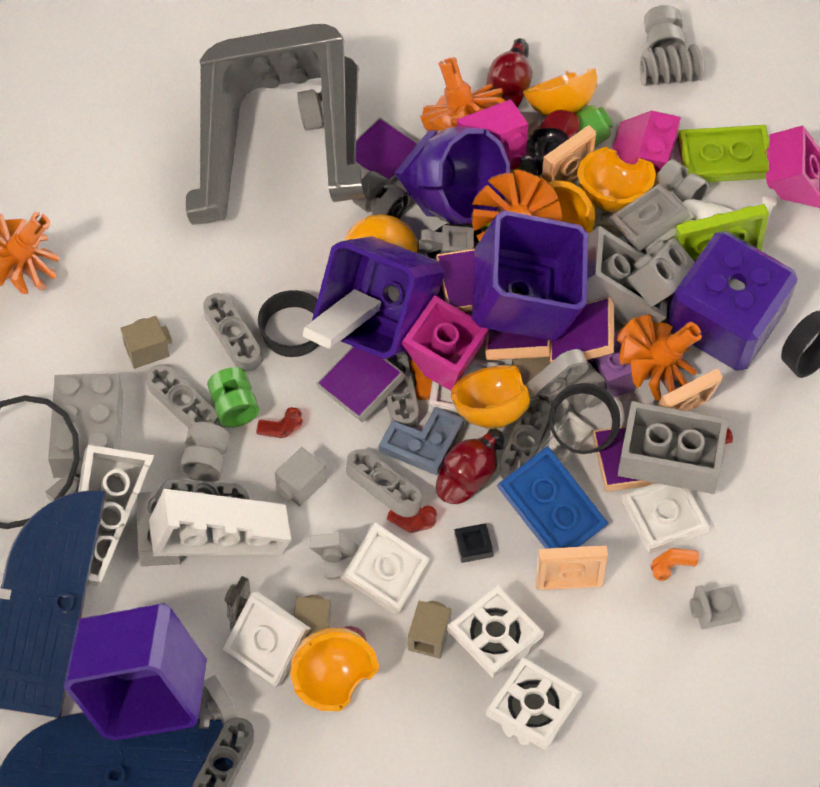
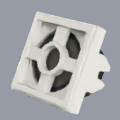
M499 585L447 625V631L492 678L504 668L512 670L518 660L520 661L522 657L525 658L530 647L544 636V631Z
M522 657L486 710V716L501 724L502 730L507 737L511 738L514 735L518 738L519 744L528 745L531 742L546 751L580 699L582 691Z

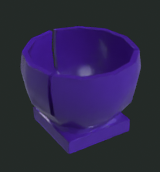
M456 126L443 129L439 133L428 130L394 174L426 216H436L440 220L451 224H472L473 209L489 211L500 209L499 207L473 205V201L480 190L486 185L491 187L503 200L505 199L488 180L496 175L510 173V163L502 142L488 130L475 126Z

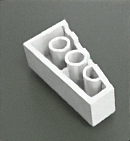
M93 445L86 447L78 492L106 491L88 585L98 586L102 582L154 455Z
M164 489L149 519L153 556L283 555L291 541L286 504Z

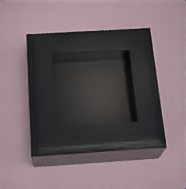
M486 523L454 529V537L461 563L493 557L494 551Z

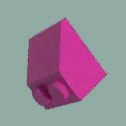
M511 99L457 119V126L483 128L501 141L510 163V170L521 166L520 158L526 155L528 123Z
M651 110L621 121L612 150L617 151L618 157L628 164L637 163L639 158L650 161L654 166L657 176L662 167L672 158L681 117Z
M803 125L770 134L769 147L766 149L769 161V171L766 172L768 187L773 189L782 200L820 208L819 146Z
M434 295L403 339L402 345L424 376L451 391L483 347L489 329L479 327L470 315Z

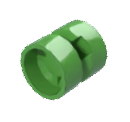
M240 367L225 368L209 378L207 386L215 403V410L222 426L233 428L243 426L258 416L259 407L255 395L251 391L252 387L244 369Z

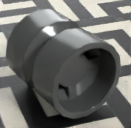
M377 171L367 173L362 179H366L369 182V195L365 198L353 199V202L367 213L372 212V215L385 214L400 219L409 205L410 194L396 184L391 185L390 180Z

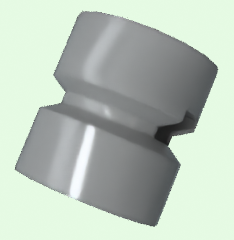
M660 5L647 11L644 16L645 33H647V46L653 53L656 47H662L665 52L668 46H673L676 51L678 46H686L679 9L670 5Z
M314 89L297 92L304 129L321 127L324 122L322 89L319 93Z
M670 160L657 174L653 186L655 187L661 183L669 192H674L684 202L691 199L702 201L708 190L709 183L696 173L688 175V169L676 160Z
M198 422L192 424L188 429L185 441L186 448L183 451L179 466L180 472L194 481H218L224 465L222 454H226L228 448L229 433L224 428L213 423Z

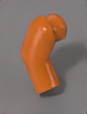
M669 548L652 561L650 569L653 571V577L656 580L664 581L671 576L670 569L676 565L697 566L699 561L698 551Z

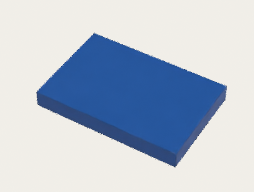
M549 446L496 485L545 549L580 547L609 524Z

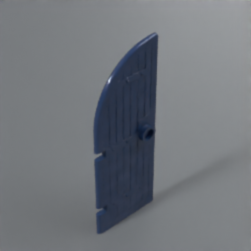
M81 491L65 495L50 502L25 523L11 546L1 584V589L11 590L10 600L0 598V709L61 719L66 695L64 682L75 628L81 619L106 491Z
M84 713L66 715L61 717V719L56 718L40 725L17 742L0 766V787H192L224 724L221 720L210 719L209 729H199L200 719L198 718L195 726L191 728L114 741L102 737ZM232 734V746H231V748L234 749V750H235V744H236L237 739H238V734H237V735H233V734ZM222 757L217 759L213 766L219 771H227L232 768L233 762L228 758ZM211 778L212 784L210 787H214L216 781Z

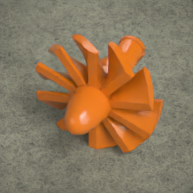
M457 58L444 59V62L440 61L438 63L446 85L444 95L440 97L436 105H426L423 109V115H420V119L427 132L428 130L438 132L439 130L442 131L443 129L456 127L457 119L505 102L501 98L503 95L502 88L489 91L493 85L488 84L471 92V86L462 79Z
M514 170V174L504 173L496 175L488 180L506 199L503 200L491 187L486 185L480 190L473 201V205L500 208L499 212L473 209L472 227L474 231L491 223L495 216L503 210L562 222L561 206L554 189L541 176L538 177L522 170ZM486 231L477 235L479 242Z
M35 212L28 222L24 219L4 220L3 214H0V286L4 285L5 280L11 278L10 281L20 293L28 294L23 272L33 281L34 286L42 291L48 286L40 280L35 270L48 274L52 279L57 276L54 269L47 267L38 258L45 257L56 262L59 261V257L46 248L38 249L39 242L49 239L43 234L50 226V220L45 214H42L37 221L40 212Z
M647 314L632 318L618 333L616 341L622 344L619 354L621 365H631L633 384L639 388L644 380L651 379L648 385L656 401H660V380L670 393L675 390L674 381L681 386L688 383L678 367L687 370L694 376L696 375V369L684 360L682 356L684 351L690 350L689 346L702 338V335H700L701 330L693 322H688L676 333L669 334L673 328L671 325L653 322L652 315Z

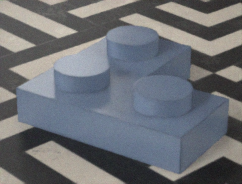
M434 407L422 432L392 420L378 445L379 452L438 475L445 457L452 449L464 426V418Z

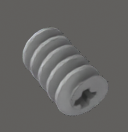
M691 44L688 50L685 45H680L677 51L673 46H668L665 52L662 47H656L654 53L650 48H645L642 52L640 59L642 85H646L648 77H651L654 85L658 84L659 76L663 77L665 84L669 83L671 75H674L677 83L681 81L682 74L686 75L688 82L692 81L693 73H697L700 81L703 78V58L696 44Z

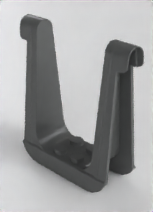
M327 24L293 27L227 39L214 44L206 50L200 59V189L191 190L186 195V213L192 225L226 219L239 111L244 97L254 89L263 87L272 89L287 83L302 84L307 80L321 78L330 197L333 202L368 197L369 182L366 179H361V168L355 164L358 76L360 68L353 59L344 56V38L335 27Z

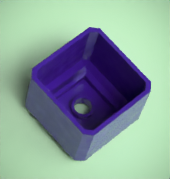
M505 210L496 215L475 248L473 321L482 328L556 341L562 337L587 304L588 233L581 225ZM511 288H520L525 295L514 294Z
M727 231L716 232L674 292L666 321L667 324L673 327L670 332L674 334L688 322H693L701 330L700 335H702L699 341L692 344L693 346L735 371L748 369L787 310L798 281L794 269ZM737 279L744 283L745 288L743 290H734L729 286L728 282Z
M373 236L340 241L331 247L312 321L355 289L381 301L380 311L347 335L341 342L383 359L408 353L402 345V341L434 295L438 297L445 272L439 261ZM391 285H395L400 293L399 299L396 302L392 301L388 294Z
M164 602L85 617L78 621L75 628L64 688L101 736L116 741L191 728L195 726L199 717L207 658L172 608Z

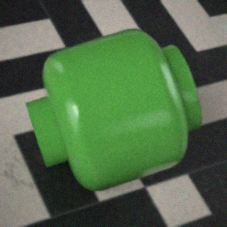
M590 105L576 113L579 118L578 132L588 125L596 131L594 147L611 136L610 128L613 127V123L603 107L597 108L594 105Z

